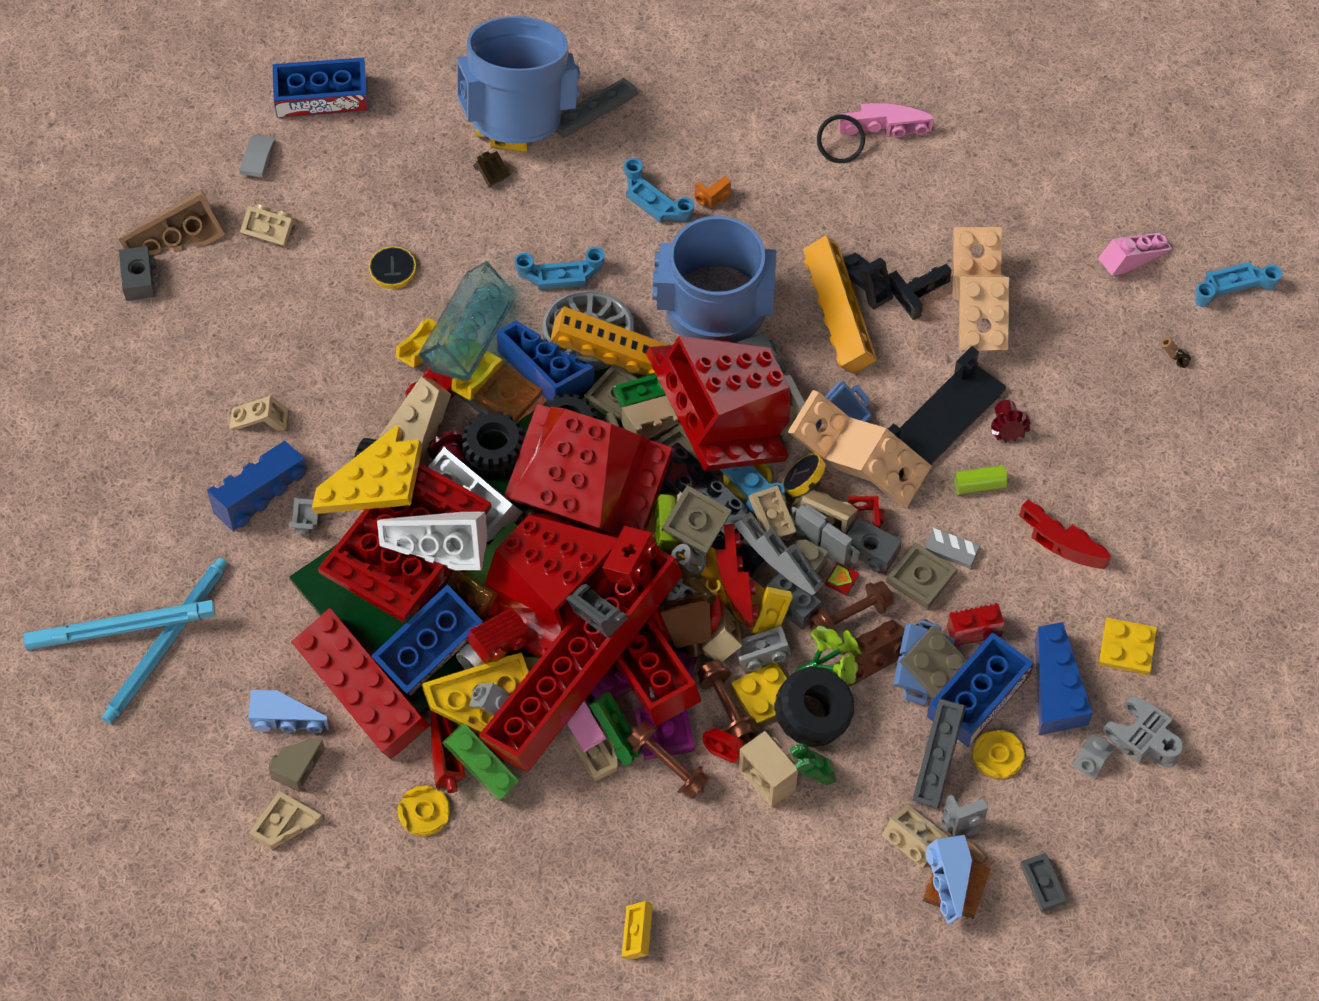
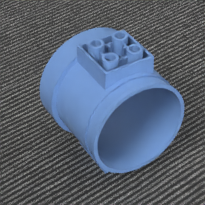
M508 16L488 20L470 32L467 38V56L457 57V99L467 121L472 122L473 126L481 134L505 143L539 141L550 136L558 129L561 122V110L576 108V99H579L580 96L577 79H580V69L574 63L573 54L568 51L566 36L556 26L536 18Z
M709 216L697 219L682 228L672 243H661L660 252H655L653 300H657V310H665L669 324L680 336L715 341L730 340L731 343L738 344L739 341L750 338L758 331L765 316L772 317L777 250L764 249L763 242L758 234L750 226L737 219L725 216ZM725 266L738 270L751 280L734 290L713 292L693 286L683 276L701 267Z

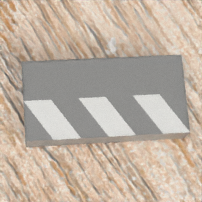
M933 528L924 548L942 559L971 569L980 545Z

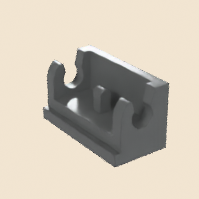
M587 584L581 585L572 595L566 598L570 607L580 618L609 638L628 619L627 615L621 612L618 607H614L596 594L593 589L583 596L590 586Z

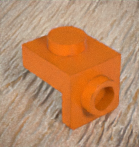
M723 176L709 189L700 182L695 184L694 196L696 201L710 209L719 202H726L731 195V180L726 176Z

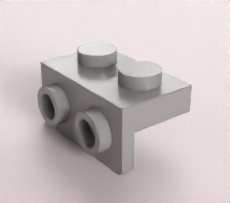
M782 626L743 638L742 647L736 651L743 672L756 671L764 665L780 663L792 656Z
M950 795L947 797L943 817H941L942 825L946 832H951L953 837L965 834L967 837L974 836L983 828L988 807L984 799L959 808L954 796Z

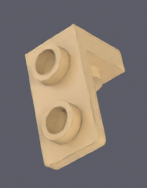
M271 396L234 407L231 411L230 429L238 430L265 422L276 431H284L287 428L288 408Z

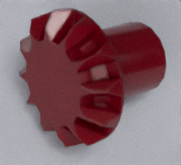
M1003 400L997 403L995 406L996 418L991 424L992 434L996 437L997 441L1003 439L1007 443L1009 440L1016 442L1018 437L1025 438V433L1030 431L1031 424L1027 414L1018 411L1016 404L1011 400Z
M451 430L447 433L444 431L442 435H436V439L429 442L430 446L427 448V451L433 460L443 448H446L466 466L468 465L462 452L461 432Z

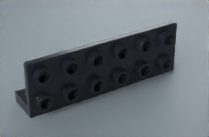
M972 346L956 361L954 375L900 428L894 423L888 428L890 432L930 465L1006 389L1004 384L978 366L979 351ZM902 468V469L899 471V472H900L901 474H903V475H904V468Z
M677 442L671 446L674 448V452L659 495L666 485L677 495L680 492L683 493L688 485L732 510L724 525L735 524L749 512L752 513L758 522L756 515L710 471H704L700 462L680 443ZM734 525L735 532H739V530ZM723 526L719 534L725 539ZM740 533L741 547H736V551H738L737 556H742L743 572H749V577L752 578L765 560Z

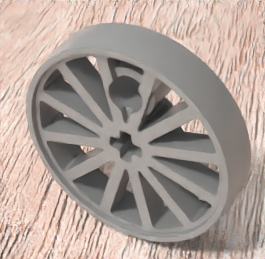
M579 291L561 297L548 308L542 323L543 339L546 342H550L554 326L552 322L555 321V317L565 306L580 312L577 306L587 305V312H584V314L617 326L625 324V329L634 332V321L629 309L617 298L597 291ZM593 305L603 307L598 314L592 312ZM611 311L617 314L613 317L605 319ZM569 348L566 351L560 349L567 354L572 353L575 355L577 352ZM577 356L578 361L583 364L589 363L594 366V371L612 366L593 357Z

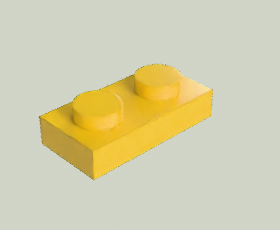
M771 587L766 588L757 610L758 620H753L754 628H751L752 633L758 634L781 626L793 598L791 591Z
M643 901L626 906L622 958L633 960L648 956L653 904Z

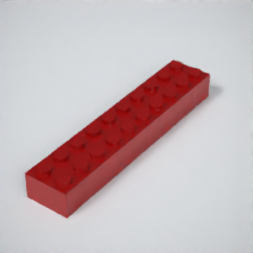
M658 549L656 557L651 560L647 568L645 578L640 581L637 589L609 582L607 576L603 578L594 591L611 605L618 607L621 612L627 615L628 619L607 638L577 614L572 617L479 734L482 742L494 755L526 773L531 770L683 576L676 558Z

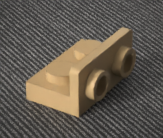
M257 204L255 208L248 205L240 233L286 247L292 226H297L298 223L292 219V214L283 211L275 214L270 212L271 208Z
M778 485L748 496L758 522L765 532L773 527L778 536L783 539L797 532L795 520L788 512L785 496L780 492Z
M908 804L890 818L882 834L885 839L921 867L928 863L926 847L936 839L949 837Z

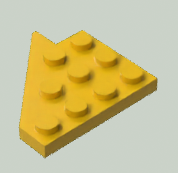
M399 425L394 426L316 488L312 504L314 513L321 514L411 505L422 451L420 440L400 441L402 430Z
M521 652L496 662L492 661L422 684L431 711L460 725L465 723L472 731L480 734L493 716L482 709H473L469 706L474 689L479 683H494L512 694L529 671Z

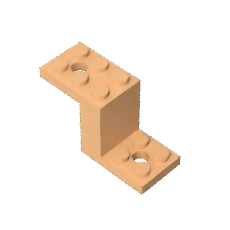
M953 227L952 296L953 299L959 301V350H968L971 346L976 350H1008L1009 277L1001 275L1002 227ZM975 244H980L984 249L983 255L979 258H974L971 255V248ZM987 319L990 322V328L987 332L982 333L978 331L977 323L979 320Z
M813 390L788 430L789 434L813 453L818 454L833 469L871 481L895 502L906 508L932 467L887 428L850 418L818 391ZM819 419H821V428L817 430L816 423ZM904 468V475L899 479V471Z

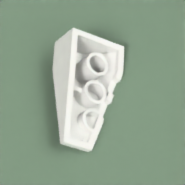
M443 448L428 466L491 502L492 508L486 515L487 542L496 538L498 531L502 527H507L512 521L515 523L523 512L446 448Z
M455 512L379 519L377 521L379 545L407 555L413 554L425 558V561L432 563L435 561L447 565V568L454 570L482 569L487 542L485 512Z

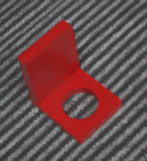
M878 496L848 497V503L852 504L858 511L872 510L873 525L880 529V524H884V509H879ZM857 502L867 503V504L864 505V506H855V505H853V504H855V503H857Z

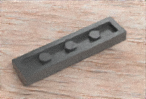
M622 78L577 104L575 109H568L563 112L556 132L565 138L637 96V88L628 80Z
M939 699L912 801L940 808L966 709L965 705Z

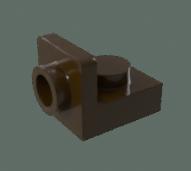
M489 151L482 153L477 157V161L473 165L475 170L479 169L488 187L510 176L497 151L491 154Z

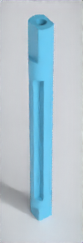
M212 600L26 632L24 633V645L26 650L216 617L215 605Z

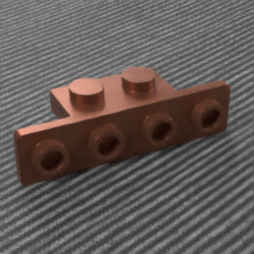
M892 619L885 622L881 626L855 639L861 654L855 657V662L858 664L856 680L848 686H852L897 662L899 656H902L900 649L905 629Z

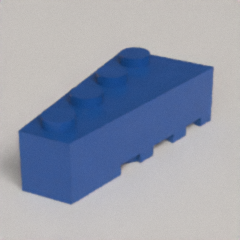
M517 320L497 331V351L546 400L553 401V397L559 395V397H564V394H569V397H573L574 394L580 395L591 389L594 385V366L589 363L585 365L578 361V357L574 354H567L561 351L557 344L546 342L541 339L540 334Z
M283 441L261 455L257 464L248 463L243 467L241 474L235 478L230 475L223 479L224 485L219 488L212 486L207 490L213 513L232 531H235L238 527L243 528L249 523L251 516L257 511L262 512L267 508L270 500L275 496L283 495L289 484L294 480L299 481L304 477L307 470L305 458L286 441Z
M1064 623L1040 626L1035 637L1039 735L1088 726L1092 710Z

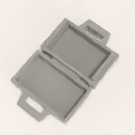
M807 504L805 506L801 505L798 509L792 507L791 516L795 520L797 532L794 535L801 540H808L827 550V558L834 563L838 562L846 566L850 560H852L851 563L859 561L860 552L852 546V538L830 523H826V516Z

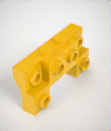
M430 318L420 322L416 330L406 340L396 346V358L412 368L417 367L425 360L435 365L438 362L443 364L457 375L452 378L451 390L470 401L485 391L487 381L502 371L503 359Z

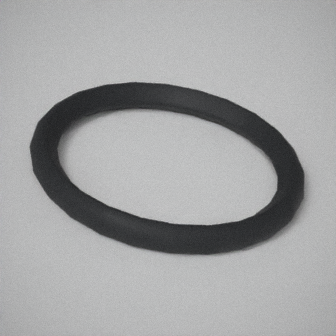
M844 114L834 115L821 124L817 133V145L819 151L827 160L834 163H847L853 161L861 154L865 145V133L863 127L855 118ZM837 119L852 122L860 133L861 141L858 150L852 156L845 159L830 156L822 145L821 137L824 128L830 122Z

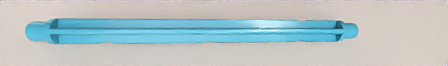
M218 558L214 564L210 565L182 605L204 601L228 565L224 559ZM188 622L167 625L106 707V712L102 716L106 723L112 724L114 719L121 715Z

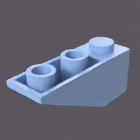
M251 690L248 715L251 728H255V730L260 732H267L270 729H281L287 733L295 732L296 729H307L310 733H321L322 730H329L327 716L278 690Z
M965 835L936 839L926 847V859L932 868L934 875L933 884L939 893L941 900L940 909L942 915L946 918L947 925L962 917L972 864Z

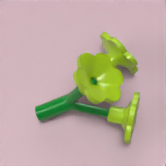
M817 626L816 629L812 630L811 636L815 639L818 650L811 662L796 669L795 672L811 666L823 667L838 674L840 679L846 682L847 685L853 684L858 671L855 657L861 654L858 643L848 630L841 633L844 639L842 644L843 641L838 637V633L835 630L827 629L824 626ZM827 648L835 650L819 659L822 652H825ZM852 653L843 656L840 664H835L834 666L821 665L839 654Z

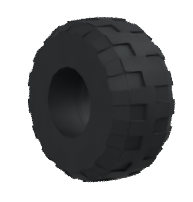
M813 666L799 669L791 674L779 688L774 703L776 719L783 732L795 742L811 747L824 746L839 738L850 725L855 710L854 698L847 683L840 679L835 672L827 668ZM804 696H812L818 699L824 707L825 717H817L811 714L805 707Z

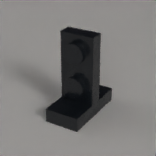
M856 252L844 258L850 280L865 290L867 302L873 310L893 299L886 261L878 258L869 263Z
M946 263L940 267L932 268L921 277L911 279L908 283L904 281L896 270L888 274L891 292L912 320H915L921 316L923 306L918 298L949 283L952 270Z

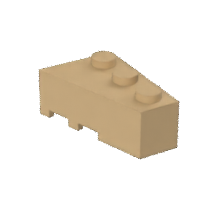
M421 376L379 437H382L394 426L399 425L402 430L400 441L420 440L422 451L419 462L427 466L429 463L427 448L430 446L429 442L436 439L435 435L439 423H442L451 394L434 380Z
M667 396L622 407V428L651 441H656L680 425Z

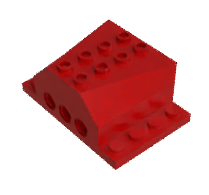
M678 336L673 345L648 348L645 354L704 471L778 463L787 460L789 454L779 436L790 422V385L770 348L753 344L731 343L730 340L715 341Z
M537 404L504 497L616 536L620 535L624 526L646 531L674 448L648 440L639 434L611 423L568 409L553 406L549 408Z
M419 462L411 505L364 509L318 568L319 573L400 621L405 622L410 615L413 617L447 584L452 589L461 577L462 570L447 568V565L435 561L432 563L425 561V558L413 554L407 555L380 546L377 521L379 519L455 512H485L486 516L492 508L491 502Z
M552 513L528 515L495 549L485 581L491 599L476 615L485 622L513 608L517 615L520 616V619L523 620V623H526V626L529 627L527 643L522 648L541 658L575 615L566 598L583 584L590 586L583 596L589 590H595L606 576L602 567L619 536L568 519L563 520Z

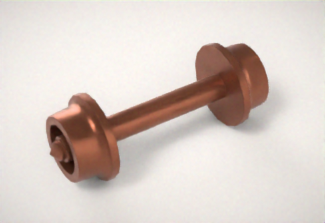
M883 581L875 584L869 582L865 586L868 597L831 616L824 609H817L816 614L808 619L811 632L817 626H824L827 629L836 631L834 625L872 605L878 613L886 612V608L894 602L891 590Z
M720 660L706 663L697 671L700 679L699 687L704 690L714 687L731 721V724L726 727L724 732L739 737L744 744L752 741L758 734L755 728V718L752 716L740 717L723 684L731 676L730 669L725 668Z
M644 720L639 727L633 726L631 728L632 735L627 741L632 745L633 752L636 753L642 745H645L685 782L677 791L679 794L684 793L692 798L697 792H704L703 785L709 778L703 773V767L700 765L693 774L683 767L650 737L658 728L657 726H651Z

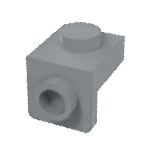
M294 498L293 518L289 527L296 528V533L311 535V530H318L319 514H315L312 509V499Z
M479 683L472 693V700L469 706L473 709H482L494 717L511 694L494 683Z
M1092 734L1082 746L1073 767L1092 779H1096L1101 768L1112 755L1115 746L1106 739Z

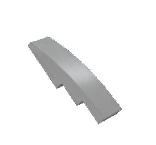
M751 512L734 524L757 553L789 581L811 595L815 594L824 585L797 545L794 543L787 548L773 527L765 532Z

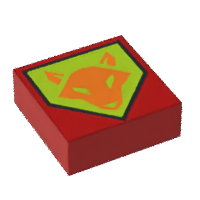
M837 562L826 579L825 586L847 596L858 579L859 573Z

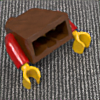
M708 580L705 583V586L716 596V601L713 604L707 603L701 595L697 594L662 602L659 605L660 608L658 607L651 615L652 620L666 641L673 642L675 648L686 646L688 657L701 655L703 653L701 643L710 641L711 633L717 629L722 616L721 599L717 594L721 587L719 580L716 581L717 589L711 590L708 587Z

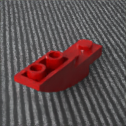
M1029 499L1022 504L1019 516L1034 528L1031 538L1040 545L1067 560L1081 565L1105 569L1108 566L1111 555L1107 549L1095 543L1083 529H1078L1072 524L1065 530L1063 525L1058 520H1053L1048 516L1040 505L1034 504Z
M734 524L724 525L726 549L716 550L721 582L726 596L739 618L749 629L754 628L753 620H758L757 604L752 605L751 595H756L755 580H749V572H742V556H737L736 547H741L740 532H735Z

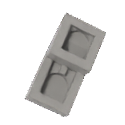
M252 135L241 163L240 174L255 177L264 176L269 165V156L275 146V138Z

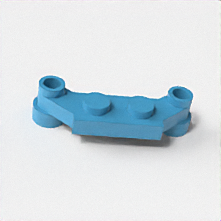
M629 158L625 161L624 173L627 176L628 190L626 191V197L659 223L663 220L680 221L683 223L691 220L694 213V202L692 199L681 197L676 203L642 178L643 164L641 160Z
M591 247L586 251V260L541 265H535L530 254L520 253L515 257L514 262L519 277L525 278L537 285L538 290L586 286V281L602 270L605 262V253L599 247Z
M1251 262L1208 272L1205 276L1206 281L1197 285L1195 303L1199 307H1207L1214 297L1256 286L1263 287L1265 290H1273L1280 282L1282 270L1276 265H1267L1264 269L1252 266Z
M753 466L720 469L747 500L751 494L777 485L786 499L784 486L781 483H768Z

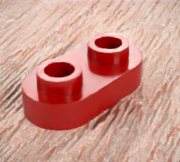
M711 728L702 735L703 744L712 755L731 763L739 760L740 748L745 746L739 737L717 728Z

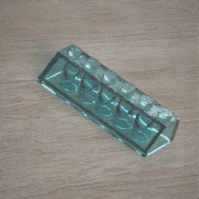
M488 261L466 272L418 354L434 373L464 381L470 380L517 296Z

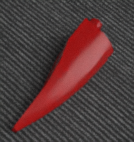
M431 711V753L435 786L437 789L447 787L448 793H455L458 791L457 783L466 777L465 769L461 762L442 744L453 733L449 719Z

